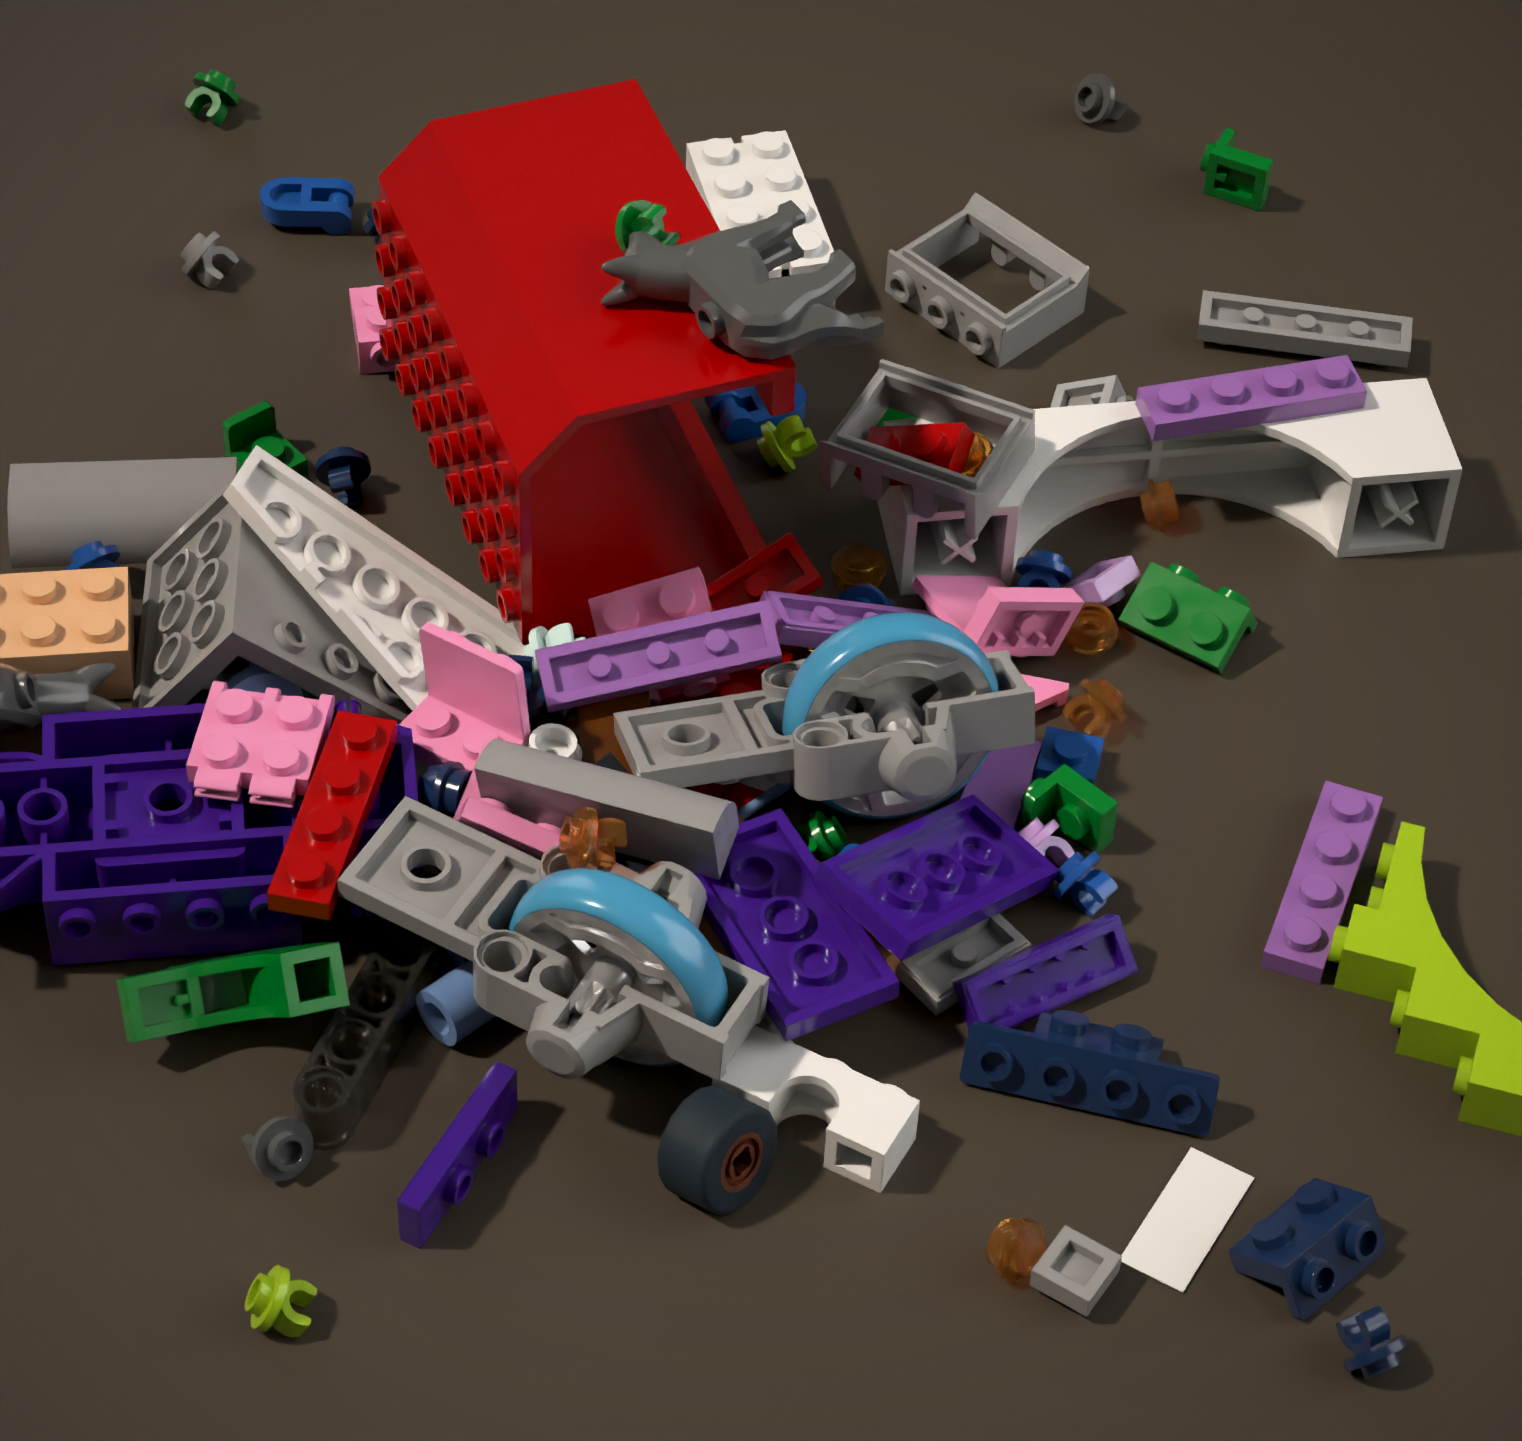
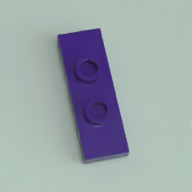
M1108 914L953 982V986L968 1029L973 1021L1014 1028L1039 1017L1041 1012L1048 1013L1139 971L1119 914Z
M498 1061L495 1065L491 1066L397 1199L400 1240L421 1249L451 1204L458 1206L465 1199L473 1182L474 1171L483 1158H492L497 1153L506 1133V1125L518 1109L516 1069Z

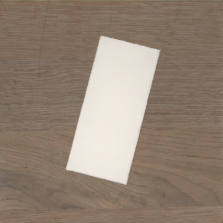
M1191 1147L1122 1254L1121 1262L1183 1293L1251 1185L1254 1177Z

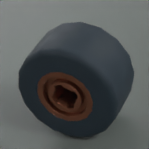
M717 1085L699 1088L683 1100L667 1123L661 1136L657 1154L658 1175L667 1190L717 1215L735 1212L754 1197L766 1180L773 1165L778 1144L777 1125L769 1110Z

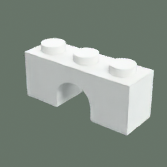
M755 1025L726 1066V1072L721 1081L712 1079V1086L717 1085L769 1110L776 1125L790 1116L800 1114L816 1116L827 1122L829 1125L826 1128L823 1167L880 1194L916 1139L920 1100L909 1096L895 1085L878 1082L852 1070L840 1060L825 1058L795 1044L792 1040L786 1042L780 1033H770Z

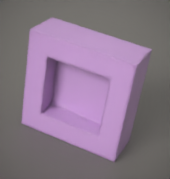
M1132 555L1097 562L1062 588H1073L1085 602L1083 606L1093 604L1096 610H1100L1121 600L1126 595L1123 587L1139 577L1141 573Z

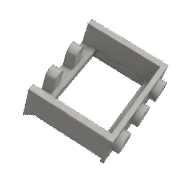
M975 192L962 211L900 250L894 251L890 249L888 251L885 291L892 295L894 299L905 304L928 320L933 326L941 329L966 346L972 353L979 355L999 369L1084 313L1090 267ZM979 231L992 239L991 255L998 265L1004 266L1015 259L1016 256L1030 265V284L1035 290L1040 291L1007 314L937 268L977 243Z
M881 359L878 371L828 441H819L821 486L832 489L847 466L851 464L861 468V489L863 494L871 500H880L889 488L891 478L913 486V509L923 518L928 519L935 514L941 505V496L965 504V537L975 540L1035 451V410L917 371L910 367ZM888 408L935 424L964 422L972 430L976 438L994 443L996 446L975 477L972 478L867 442L866 438L870 427H875Z

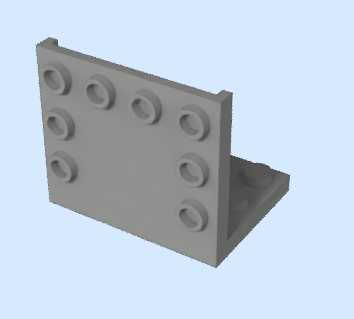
M236 474L147 560L132 708L186 705L202 689L207 690L211 688L213 681L218 679L220 672L237 656H240L319 698L321 694L334 695L335 706L342 699H346L347 712H351L350 698H353L361 703V714L396 720L397 725L408 716V706L224 498L223 494Z

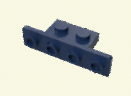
M1058 1010L1052 1014L1041 1012L1034 1033L981 1021H973L968 1030L960 1072V1080L966 1084L1201 1137L1209 1134L1220 1084V1077L1217 1074L1161 1062L1165 1039L1152 1037L1151 1032L1143 1027L1132 1024H1118L1112 1028L1089 1023V1019L1086 1016L1068 1010Z

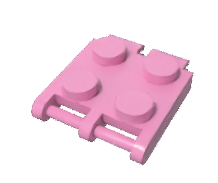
M213 681L186 764L188 782H194L193 787L197 788L194 794L195 797L238 802L242 789H249L248 794L251 795L249 803L293 808L297 795L305 796L322 753L334 712V695L321 694L318 700L301 696L281 695L280 689L267 687L265 693L236 688L228 689L227 682Z

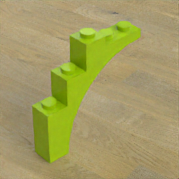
M1401 821L1396 844L1383 842L1375 877L1386 880L1384 889L1372 886L1367 906L1354 904L1349 926L1336 925L1328 955V961L1339 963L1334 988L1394 1003L1389 1026L1401 1029L1395 1050L1396 1054L1457 1069L1452 1093L1464 1095L1458 1121L1522 1137V1022L1499 1006L1466 973L1441 936L1427 901L1421 861L1425 827Z

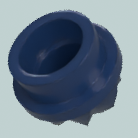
M448 761L444 765L429 766L425 774L420 776L417 784L419 803L453 818L472 771L465 770L462 763Z

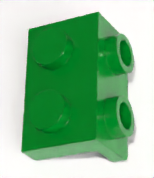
M1151 561L1120 615L1119 622L1123 627L1221 674L1244 632L1252 634L1258 624L1251 608L1248 607L1250 601L1232 589L1221 586L1218 592H1215L1199 584L1200 577L1181 565L1171 563L1167 569Z

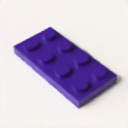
M972 794L822 862L813 881L841 909L847 911L869 931L882 947L892 952L900 961H903L1049 889L1060 870L979 798Z
M780 808L739 824V829L719 880L693 874L706 889L707 901L703 916L731 959L770 977L766 1012L787 1042L898 998L900 981L861 924L847 911L841 909L813 881L820 864Z

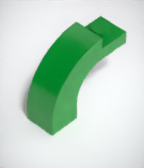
M339 942L312 943L248 952L168 967L169 969L116 979L127 1042H139L240 1021L262 1018H292L350 1005Z

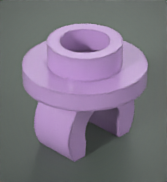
M1036 817L1017 832L1043 856L1045 854L1049 855L1059 867L1074 854L1072 847L1066 840L1051 836L1060 826L1055 819L1043 825Z

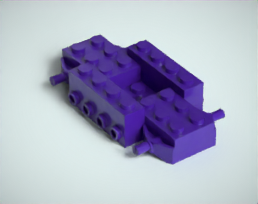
M350 698L351 713L361 714V703L356 699ZM342 699L336 704V712L338 710L347 712L346 699ZM206 703L42 715V755L32 752H0V913L19 904L43 903L53 966L272 949L304 944L302 916L268 910L267 891L304 796L297 795L293 808L249 803L251 797L248 794L249 789H242L238 802L195 797L194 794L197 788L193 787L194 782H188L186 764ZM397 725L398 739L353 860L405 796L418 802L411 728ZM423 867L413 868L410 873H423ZM351 902V914L362 918V907ZM366 910V917H370L375 914L373 912Z

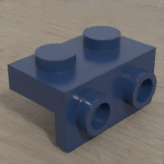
M1313 1178L1309 1183L1299 1187L1291 1198L1266 1219L1256 1223L1251 1231L1228 1249L1236 1272L1282 1287L1291 1315L1306 1320L1383 1254L1387 1248V1243L1371 1195Z

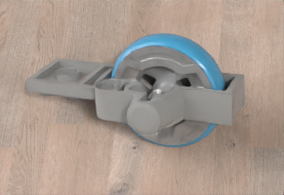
M914 612L884 613L859 620L842 628L823 641L807 659L778 663L766 668L761 674L762 690L613 713L614 734L635 776L684 788L709 783L727 785L736 783L742 778L765 775L768 780L775 783H791L794 790L801 797L822 801L844 814L865 819L885 820L901 818L930 809L950 798L969 782L983 765L990 751L1035 744V690L1032 686L1027 685L1012 662L1009 651L1002 650L984 653L966 633L954 625L933 616ZM856 709H864L863 713L855 714Z
M405 796L338 879V896L473 961V997L477 1004L487 1012L528 1031L526 1045L533 1059L544 1069L565 1079H577L595 1066L602 1064L611 1057L645 1066L660 1067L682 1063L720 1082L725 1075L726 1066L754 1025L760 1024L765 1016L770 977L714 951L705 936L698 929L707 901L706 889L690 870L671 861H658L641 873H637L583 846L572 843L551 847L539 860ZM427 864L436 866L442 871L439 875L426 879L416 877L410 873L413 868L423 867ZM510 919H511V922H510V925H509V930H507V929L503 930L504 927L507 925V923H508V922L510 921ZM587 942L595 944L596 947H590V945Z

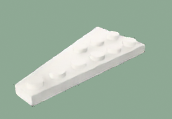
M255 446L224 492V498L412 711L428 696L419 630L427 622H431L445 630L457 632L467 640L494 653L504 654L508 657L509 654L525 656V645L522 644L513 622L505 624L499 609L259 446Z

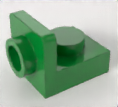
M1226 128L1216 143H1208L1203 153L1200 170L1206 172L1203 193L1260 212L1267 201L1274 160L1234 148L1237 131Z
M263 401L247 410L239 412L223 422L225 457H237L238 471L257 445L304 478L309 476L307 459L276 429L275 408L268 401Z
M1063 764L1046 778H1037L1024 792L1021 799L1023 809L1020 830L1036 817L1043 825L1055 819L1060 825L1059 828L1067 837L1079 841L1092 852L1099 853L1112 843L1118 802L1066 764Z

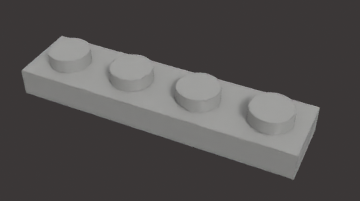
M1203 290L1196 340L1214 342L1221 345L1267 349L1274 352L1282 351L1320 356L1323 358L1348 355L1351 361L1407 368L1411 353L1413 317Z

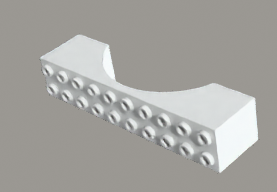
M1427 378L1363 383L1367 390L1364 408L1159 441L1152 440L1136 407V401L1033 409L1035 410V451L975 540L965 537V504L941 496V505L931 518H923L913 509V486L911 485L889 486L882 498L877 500L899 593L900 595L918 594L912 587L917 575L996 576L1006 586H1011L1016 572L1017 559L1024 557L1042 536L1064 520L1086 509L1107 502L1155 494H1185L1220 498L1265 511L1303 530L1320 542L1336 558L1444 549L1463 469ZM921 418L883 421V426L935 424ZM975 437L962 474L974 478L996 444Z

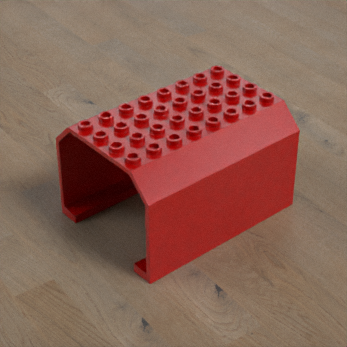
M632 79L431 120L378 176L380 200L372 202V214L377 232L382 236V244L374 246V254L379 274L384 278V286L377 288V301L383 319L386 320V328L379 330V340L385 360L387 362L394 360L396 364L395 376L402 397L410 396L412 399L411 411L417 431L419 433L426 432L428 435L427 444L432 465L435 470L443 468L445 472L444 484L448 500L452 507L460 506L462 510L461 521L465 538L469 545L477 544L479 547V563L483 578L487 584L495 583L498 589L496 591V598L503 622L505 624L513 622L523 645L529 644L530 630L543 626L549 631L551 628L563 623H570L572 625L575 640L580 637H585L586 639L597 637L588 599L696 567H700L707 586L765 549L767 546L690 400L755 386L771 417L794 412L796 366L790 355L772 360L744 357L725 345L719 337L707 338L698 326L695 312L684 302L639 299L617 306L601 305L602 298L622 281L605 273L601 269V265L606 261L624 256L617 243L615 224L621 208L626 203L634 200H646L652 204L665 206L667 213L662 217L664 231L668 233L678 232L680 239L674 245L683 244L720 231L637 80Z

